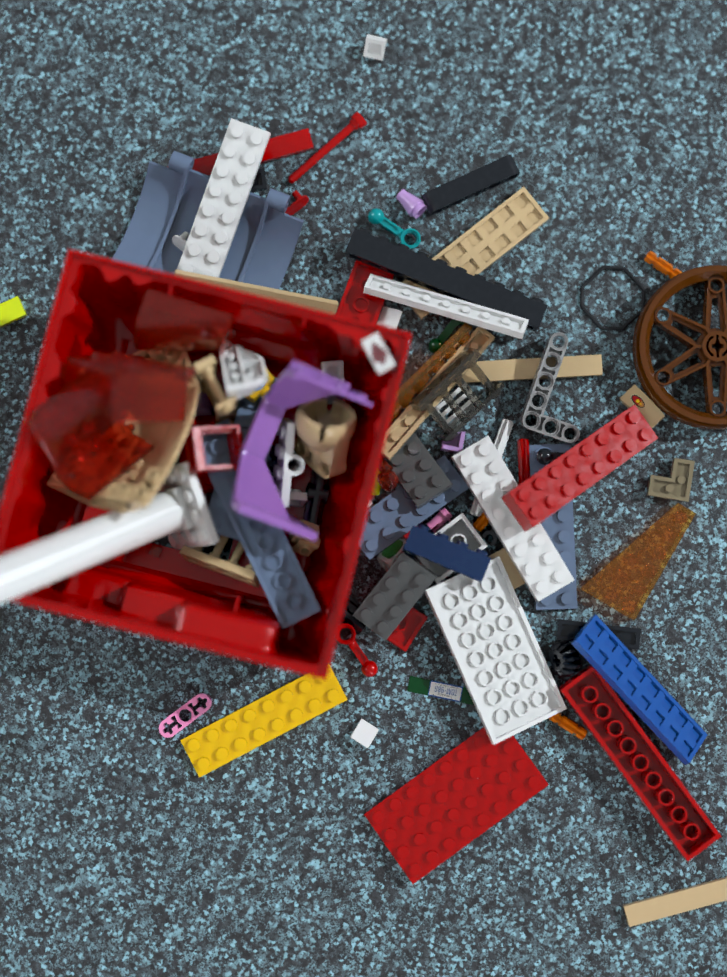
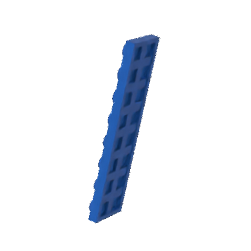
M596 614L591 616L571 644L684 765L689 764L707 737V734Z

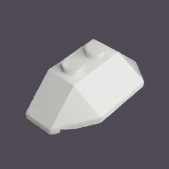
M239 343L218 346L227 399L234 396L236 399L250 396L269 382L262 356L251 350L244 349V346Z

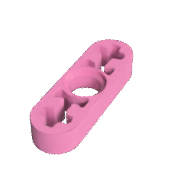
M199 693L160 723V734L165 738H171L210 709L212 705L211 697L206 693ZM199 697L201 699L206 698L207 702L205 704L207 707L200 706L196 710L199 714L196 715L194 709L189 704L192 703L194 707L199 703ZM187 709L191 712V719L189 721L181 720V710ZM175 715L177 722L182 727L179 728L177 724L172 728L173 733L165 732V723L169 725L175 720L172 717Z

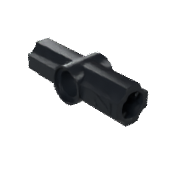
M313 469L310 482H308L305 491L307 493V501L303 520L321 526L324 505L329 497V478H323Z

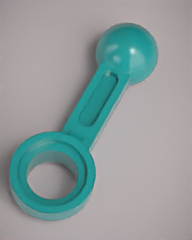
M374 208L368 213L370 223L374 225L379 224L396 236L401 244L408 246L409 250L415 249L420 244L421 236L417 230L413 228L401 229L387 219L383 211L378 208ZM412 234L415 237V243L408 245L404 240L405 235Z

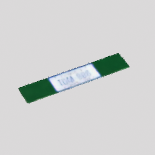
M410 676L407 689L409 692L474 705L466 687Z

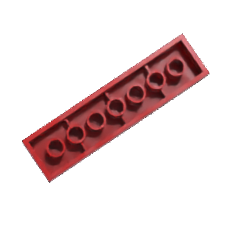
M634 404L503 495L501 499L524 532H526L657 440L658 436Z

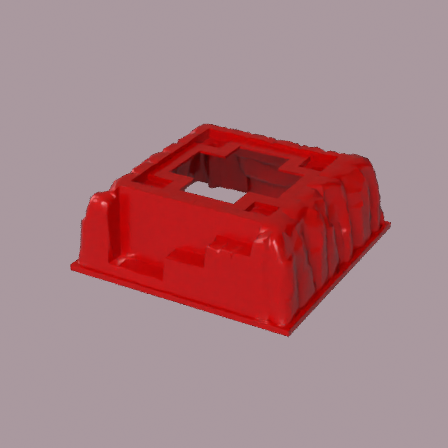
M68 249L0 506V555L112 512L80 502L49 487L47 483L68 453L86 419L88 411L85 408V402L89 397L96 394L102 375L100 370L152 344L185 348L192 367L194 363L213 355L217 362L216 379L220 386L223 376L218 346L241 344L244 346V349L251 350L262 356L266 368L276 378L280 377L293 360L321 371V362L342 360L344 362V382L351 384L349 389L368 396L367 401L374 404L373 407H369L345 397V402L354 409L357 419L355 433L350 439L348 448L347 470L343 474L329 478V497L324 505L322 523L319 526V538L321 540L319 548L314 550L309 556L293 551L321 611L282 629L261 584L256 587L193 564L183 558L180 554L181 550L153 543L140 546L10 601L327 680L412 333ZM376 332L379 333L396 364L381 374H378L361 343L362 340ZM327 404V409L332 410L333 404ZM300 405L287 408L282 418H289L295 422L296 412ZM295 426V437H294V440L297 438L296 426ZM276 434L272 442L273 446L279 443V436ZM306 463L304 471L300 475L292 476L291 489H298L301 492L306 491L312 468ZM305 504L303 507H285L288 514L303 520ZM233 539L228 559L231 558L239 542L238 540ZM243 551L238 561L239 566L244 568L250 564L245 551Z

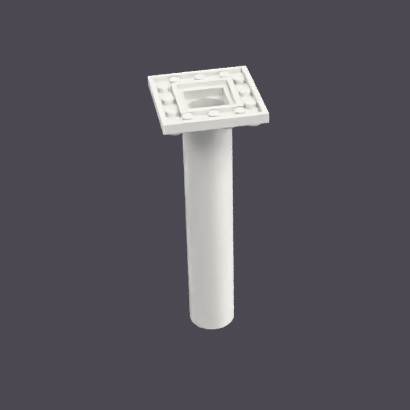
M188 461L172 466L147 508L127 513L112 511L0 555V605L169 535V542L174 549H182L183 546L189 548L207 546L220 542L196 474L189 473Z

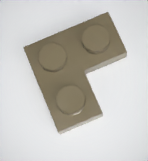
M673 458L670 478L649 475L646 496L689 502L695 461Z

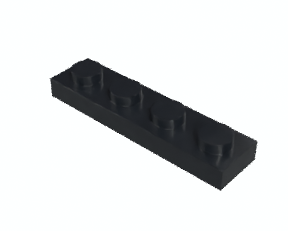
M557 619L555 640L572 642L587 622ZM606 625L627 648L639 650L641 629Z

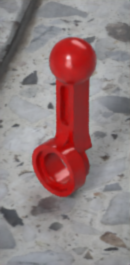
M347 623L341 624L337 641L348 645L361 663L362 673L366 677H373L378 671L377 664L374 661L368 660L357 644L354 627ZM344 628H348L352 632V636L348 640H343L340 637V632Z

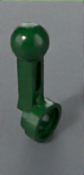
M452 319L438 338H434L429 342V351L433 354L443 352L444 343L460 324L468 323Z

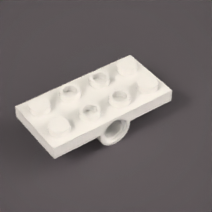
M282 418L276 435L279 436V443L275 444L277 464L273 466V477H276L275 486L284 507H289L291 476L300 475L304 471L305 463L293 451L295 422L289 418ZM294 459L293 464L288 466V462Z

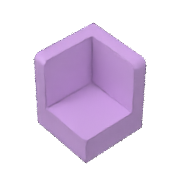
M444 430L440 451L456 454L461 452L465 432Z

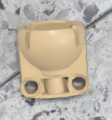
M328 397L307 402L298 407L295 417L297 438L294 440L295 452L307 465L325 479L346 472L349 443L355 433L357 424L354 409L342 400L335 398L332 410H328Z

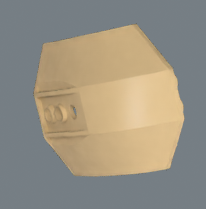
M152 344L100 370L102 375L95 397H98L103 403L115 393L128 401L130 407L101 435L86 426L84 422L68 453L48 481L47 485L89 506L127 513L148 507L179 455L196 412L200 387L185 348ZM136 452H141L140 456L131 459L133 454H135Z

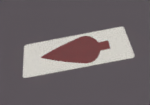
M378 332L361 341L378 374L396 365Z

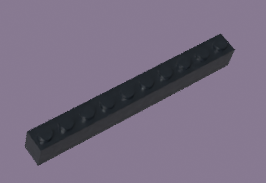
M354 229L346 248L345 256L440 294L529 319L527 328L535 332L538 330L548 306L543 304V300L536 297L528 298L524 296L523 292L513 289V291L505 288V285L499 282H488L482 275L475 274L473 276L468 274L464 268L458 266L455 268L450 267L444 260L436 259L435 261L428 258L429 255L424 252L417 251L415 253L410 251V248L404 244L398 243V245L390 243L391 240L384 236L375 237L366 229Z

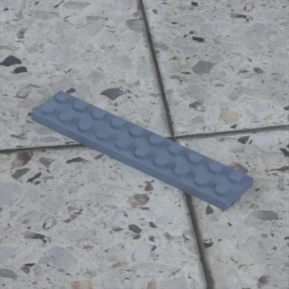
M228 418V419H226V420H224V421H222V422H220V423H218V424H215V425H213V426L232 425V424H231V422H230V420H229V418ZM226 435L202 436L206 465L231 464ZM237 471L207 473L281 628L284 629L321 611L283 530L239 513L231 507Z

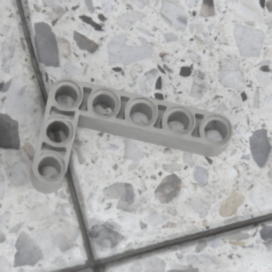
M562 332L551 334L547 339L520 417V423L528 430L563 442L574 443L580 437V431L575 425L543 415L568 346V337ZM555 336L561 337L563 341L560 348L553 345ZM548 356H553L556 360V364L553 367H549L546 364ZM542 375L547 376L549 379V384L546 387H542L539 384V378ZM535 395H539L542 398V403L538 407L532 403V398ZM529 414L535 417V423L532 426H528L525 422V418ZM548 421H552L555 425L554 430L550 433L545 430V424ZM567 428H572L574 431V436L571 439H566L564 435Z

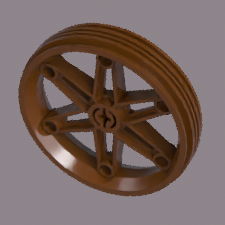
M721 265L693 268L674 276L663 284L643 307L634 329L632 343L635 371L644 391L654 404L664 413L683 424L711 430L727 429V305L725 296L727 266ZM711 282H715L718 285V291H714L711 288ZM705 283L702 324L663 307L665 302L677 292L692 285ZM712 299H717L720 329H710ZM658 312L666 316L665 321H660L657 318ZM675 321L700 333L701 335L698 337L697 342L671 325L672 322ZM653 324L690 348L657 372H654L649 350L650 333ZM715 344V347H719V350L716 351L715 348H712V345ZM693 354H697L701 362L676 374L673 373L672 369ZM711 367H720L718 397H713ZM702 369L706 413L683 405L672 397L664 387ZM659 373L666 376V383H661L658 380ZM713 404H717L720 407L719 414H715L712 411Z

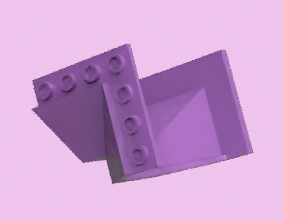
M293 360L260 402L239 452L231 507L239 513L316 541L319 533L295 516L287 513L264 461L287 408L331 395L341 400L345 396L369 407H373L374 403L367 401L368 396L349 389L351 384Z

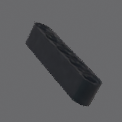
M507 155L436 187L421 197L429 214L435 215L514 179L520 175V171L512 155Z

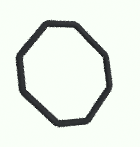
M604 265L581 285L580 308L599 329L622 331L639 317L645 306L646 290L626 267ZM605 269L623 270L642 290L641 309L621 327L602 326L584 307L585 286Z

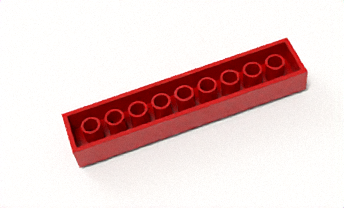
M591 664L558 687V690L687 862L721 837L720 833L611 686Z

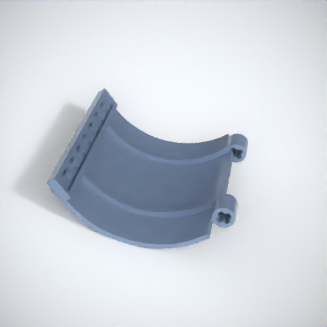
M174 151L170 157L168 167L152 161L149 162L136 209L127 231L112 257L113 260L170 274L175 273L183 251L173 244L172 237L174 235L180 236L184 231L190 234L210 178L208 175L192 170L194 158ZM272 188L267 198L250 192L219 278L280 289L304 220L285 213L290 202V195Z

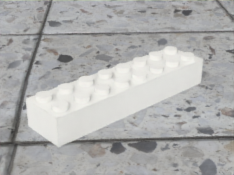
M489 435L452 456V461L535 601L544 599L574 581L541 523L524 532L501 499L503 495L518 486Z

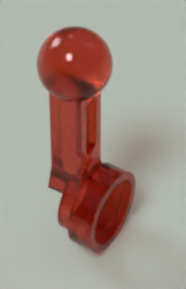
M382 456L378 469L380 473L377 476V480L385 491H392L398 484V477L391 471L393 467Z

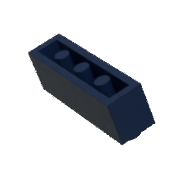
M419 523L417 527L412 526L403 550L478 582H482L491 558L487 557V552L476 548V551L468 549V544L459 540L456 543L448 540L449 536L437 532L436 535L428 532L430 528Z

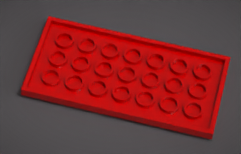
M483 727L364 815L412 884H414L549 784L514 736L493 745Z

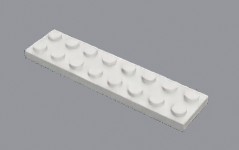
M231 118L177 270L220 277L271 136L270 132Z

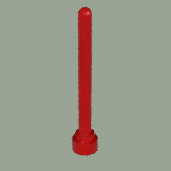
M355 112L350 117L349 124L288 177V182L291 184L295 183L351 132L365 127L367 122L359 112Z

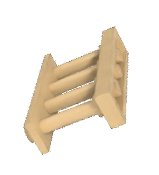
M211 355L193 364V370L200 387L199 393H206L215 410V424L229 418L233 425L236 418L237 399L235 396L227 399L216 379L217 362L214 356Z
M220 536V542L216 544L213 552L209 553V555L203 553V546L192 548L183 546L180 554L188 562L256 587L260 584L251 563L245 568L238 564L244 551L240 541L231 558L227 561L219 557L229 539L224 536Z

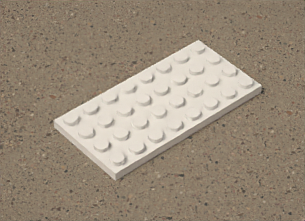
M499 556L491 559L482 582L458 574L425 590V595L491 744L495 745L567 709Z

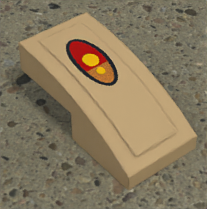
M635 384L620 397V401L627 408L635 404L651 428L665 417L663 412Z

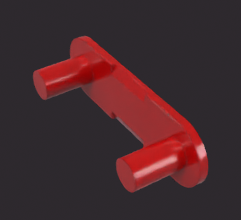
M297 190L292 193L296 201L285 212L291 216L303 208L309 201L308 196H301Z

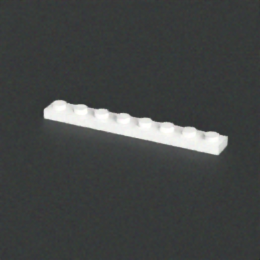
M371 273L364 286L363 293L519 339H523L529 321L526 318Z

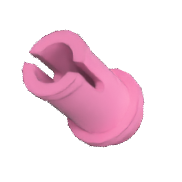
M445 507L442 510L439 509L440 512L426 523L434 533L447 521H451L452 515Z

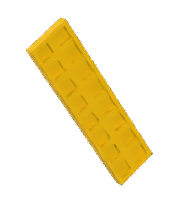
M330 666L327 680L303 675L180 741L200 778L348 699Z

